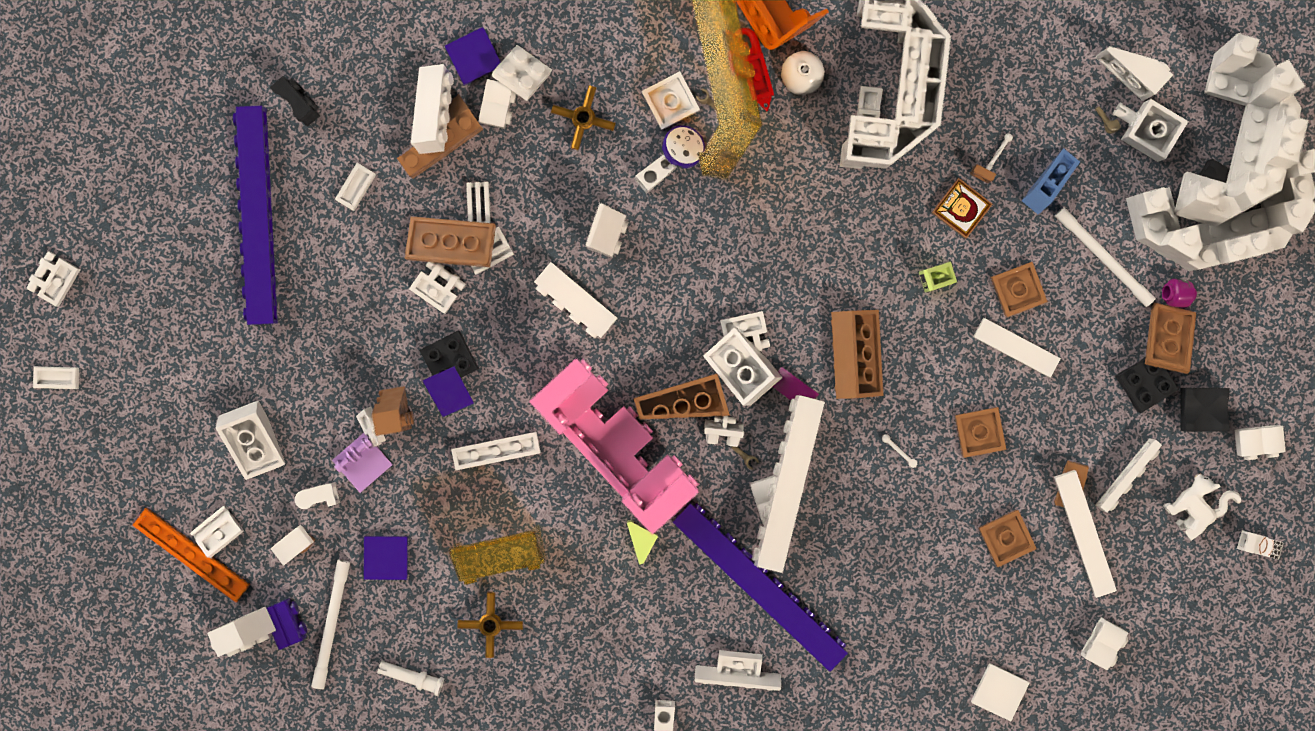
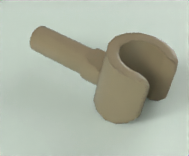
M701 89L707 97L700 99L696 96L698 102L708 104L721 114L724 109L710 99L707 90Z
M1097 107L1095 110L1102 118L1106 132L1109 134L1118 132L1121 128L1117 119L1110 121L1101 107Z
M732 446V449L741 456L749 469L753 470L748 464L749 460L755 459L759 463L755 456L744 453L738 446Z

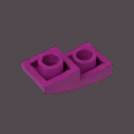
M780 368L778 372L783 378L772 386L789 400L795 399L796 395L812 399L818 397L819 393L785 368Z

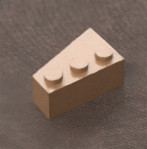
M405 386L379 390L380 397H377L376 400L377 403H380L375 404L372 412L375 436L412 429L411 424H414L413 412H409Z

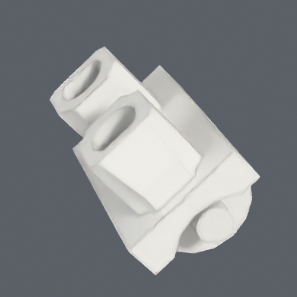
M715 416L714 420L705 419L704 434H706V442L708 444H718L719 435L727 436L726 445L737 447L740 438H743L744 424L736 423V418L728 416Z

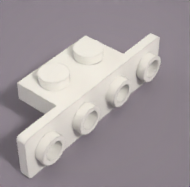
M719 650L717 667L695 666V682L781 690V674L760 672L762 654Z

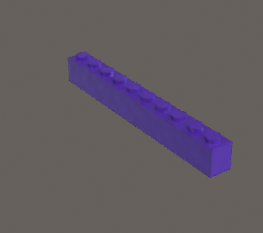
M263 106L236 107V113H233V123L237 126V135H234V144L238 148L235 165L239 169V178L236 180L237 190L240 191V200H238L237 206L242 220L239 221V232L242 234L243 243H240V254L244 258V264L241 265V275L245 277L242 296L243 299H246L243 317L247 321V325L278 324L267 108Z
M689 502L672 522L831 672L848 654L845 649L847 645L838 636L834 639L829 634L831 630L822 621L818 624L813 619L815 615L807 607L802 609L797 604L800 600L793 593L789 592L787 594L783 591L784 585L776 577L771 579L766 574L768 572L767 569L755 566L751 560L752 555L744 547L740 550L735 545L737 540L728 532L726 535L719 530L721 525L714 518L709 520L704 515L706 511L697 502L694 505Z

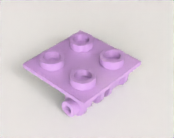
M365 433L360 435L332 460L335 464V469L338 472H342L360 493L393 465L377 446L373 448V443Z

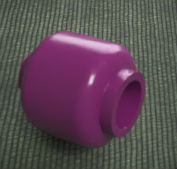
M1171 279L1162 288V298L1171 307H1189L1197 296L1194 284L1189 280Z

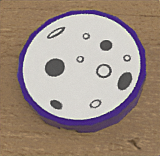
M680 125L673 127L666 133L663 139L662 151L665 158L671 164L681 166L682 168L694 167L703 158L705 143L702 136L695 129Z

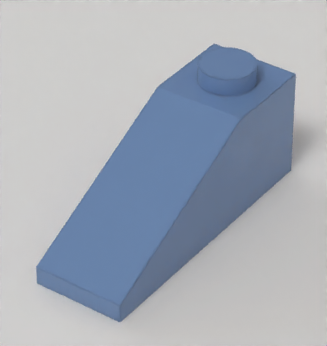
M1063 148L1033 184L1022 202L1035 213L1040 214L1053 202L1080 161Z

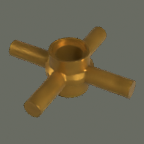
M588 85L583 106L575 110L557 105L552 106L551 113L572 119L576 127L571 149L579 150L584 130L589 129L593 125L614 131L615 122L595 117L591 109L597 89L594 86ZM587 113L590 118L586 123H580L577 120L579 114Z
M487 592L486 614L480 620H458L457 627L458 629H479L486 636L485 657L494 658V636L501 629L523 630V621H501L500 617L495 614V592ZM485 621H494L496 628L493 630L487 629Z

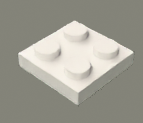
M516 45L496 67L492 77L528 101L548 78L552 69Z

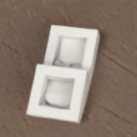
M860 86L857 116L880 118L882 88Z
M299 525L276 543L271 550L284 566L314 541L302 525Z

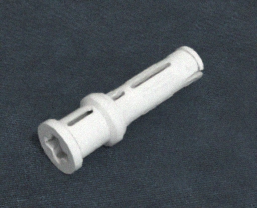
M383 660L379 665L380 669L377 671L378 674L415 685L417 690L421 691L424 689L433 692L435 696H439L444 683L443 677L436 678L427 675L425 671L418 673Z

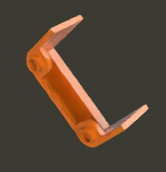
M736 0L761 43L769 50L783 45L829 13L827 9H824L811 16L803 8L793 12L786 0Z

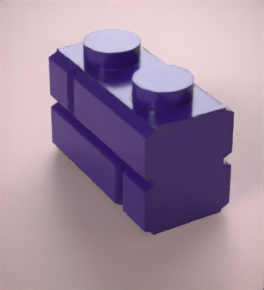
M287 598L266 607L276 631L272 632L278 650L306 638L307 628L303 621L300 622L298 618L299 608L295 601L292 602L291 598Z

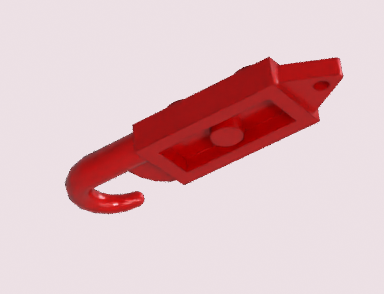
M740 28L734 33L732 42L733 45H737V39L742 34L749 37L752 47L742 54L743 68L753 102L756 101L768 112L774 92L759 39L752 29Z

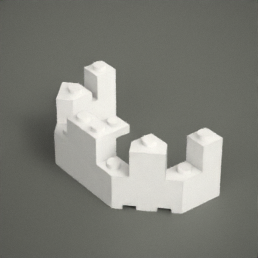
M859 0L857 16L862 17L861 28L898 32L897 43H904L895 120L851 115L848 139L842 145L840 167L862 169L864 166L886 169L941 125L951 36L946 29H943L936 20L935 15L921 0Z
M1237 33L1214 53L1204 94L1244 105L1242 122L1227 182H1220L1190 172L1184 173L1174 215L1216 227L1280 192L1287 169L1299 162L1308 120L1299 118L1302 108L1294 94L1304 88L1305 85L1289 59L1276 66L1270 55L1257 51L1259 39Z
M1315 149L1300 153L1299 162L1286 171L1282 190L1260 202V209L1240 213L1216 227L1201 223L1180 229L1178 217L1174 215L1175 205L1170 187L1126 198L1136 240L1179 264L1187 271L1231 263L1285 248L1293 234L1304 232L1315 213V203L1313 202L1315 186L1311 174L1315 172Z

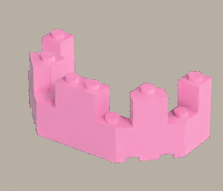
M575 359L541 390L530 403L560 435L564 433L623 497L622 502L653 535L699 492L696 488L699 484L691 475L687 476L680 468L683 464L675 455L671 458L667 454L650 471L646 468L649 464L641 456L637 458L635 454L653 439L651 435L653 430L645 422L641 425L636 419L639 415L630 406L628 408L623 406L605 423L603 421L604 415L597 408L593 410L591 406L608 391L606 388L608 383L601 375L596 377L590 371L592 368L584 359L581 361Z

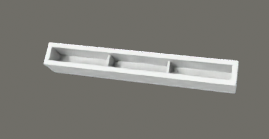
M796 395L795 399H792L790 402L789 411L792 413L790 420H786L784 426L786 437L785 441L780 443L778 453L781 454L779 463L776 462L773 475L776 478L774 484H770L768 496L771 498L769 505L764 507L763 518H765L763 527L760 526L757 539H760L758 548L755 547L752 560L755 561L754 565L757 567L783 573L824 401Z

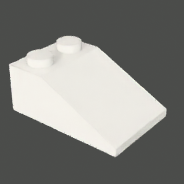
M1110 46L1095 57L1142 101L1155 95L1173 76L1170 68L1163 62Z
M600 203L585 245L587 249L612 258L614 253L618 254L622 242L619 241L621 233H626L629 224L628 221H625L626 215Z
M733 328L703 355L743 406L752 405L783 378L770 361L737 328Z
M259 401L218 416L216 430L245 480L285 465V460L270 421Z

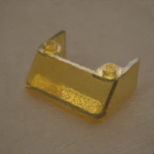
M539 525L534 526L531 531L460 546V542H458L449 549L459 581H463L464 585L477 582L476 578L528 567V571L541 568L540 564L546 560Z

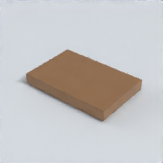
M1153 303L1145 364L1185 374L1190 372L1196 312Z

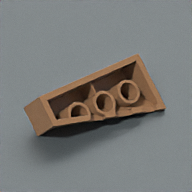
M459 94L449 104L448 113L450 120L447 123L446 129L448 139L445 142L444 151L419 154L413 146L397 158L411 178L414 179L484 130Z
M717 373L634 398L640 420L730 416Z

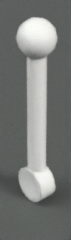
M1010 133L1004 136L1005 140L987 165L986 169L989 171L1006 144L1012 141L1013 136Z
M885 434L882 436V441L893 447L908 461L910 467L914 468L917 466V461L911 459L893 443L889 435Z

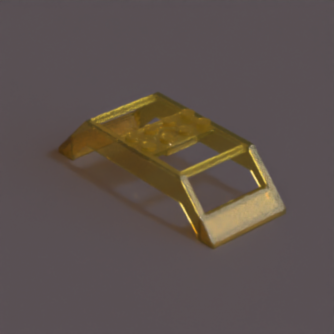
M692 0L719 123L704 152L698 153L703 176L727 179L762 127L752 79L755 76L752 63L749 64L747 55H750L748 43L744 42L736 1Z

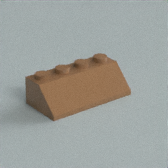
M879 310L831 312L836 399L883 396Z

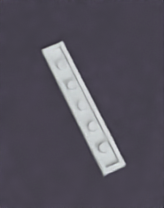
M1072 470L1055 476L1054 479L1094 596L1098 598L1117 591L1077 472Z

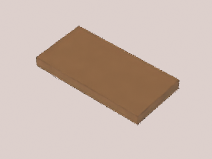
M411 216L405 259L490 268L496 225L494 223Z

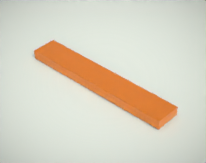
M145 508L132 525L237 603L250 586L248 582L216 558H207L200 546L149 508Z

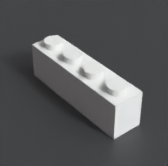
M444 64L419 67L411 144L419 154L443 152L445 142L448 139L446 129L447 123L450 120L448 110L449 104L452 101L450 90L451 85H453V75Z
M551 262L534 281L538 285L535 288L545 297L549 294L554 298L552 303L561 311L564 308L571 313L569 317L578 325L580 322L587 326L585 331L593 338L597 336L602 338L618 319Z

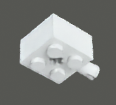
M1152 99L1144 102L1137 112L1126 107L1121 102L1115 108L1117 110L1113 112L1114 116L1129 123V127L1121 140L1157 162L1167 158L1188 123L1187 120Z
M263 607L207 634L211 641V647L215 650L217 656L227 654L230 657L240 651L242 652L253 647L256 642L258 644L269 639L268 634L276 631L266 607Z

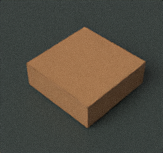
M978 164L973 166L970 171V175L986 183L992 182L996 176L995 173Z

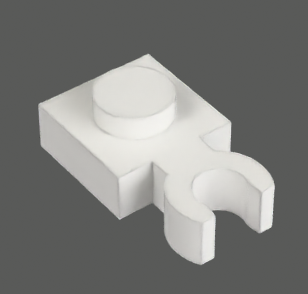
M368 407L362 410L356 417L365 435H369L374 448L381 445L386 439L384 435L375 436L372 418L373 409Z

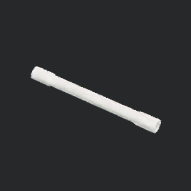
M1062 207L1054 215L1132 291L1133 295L1145 307L1149 306L1156 299L1078 223L1077 219L1065 207Z
M337 560L334 585L311 686L315 689H324L333 638L350 562L346 560Z

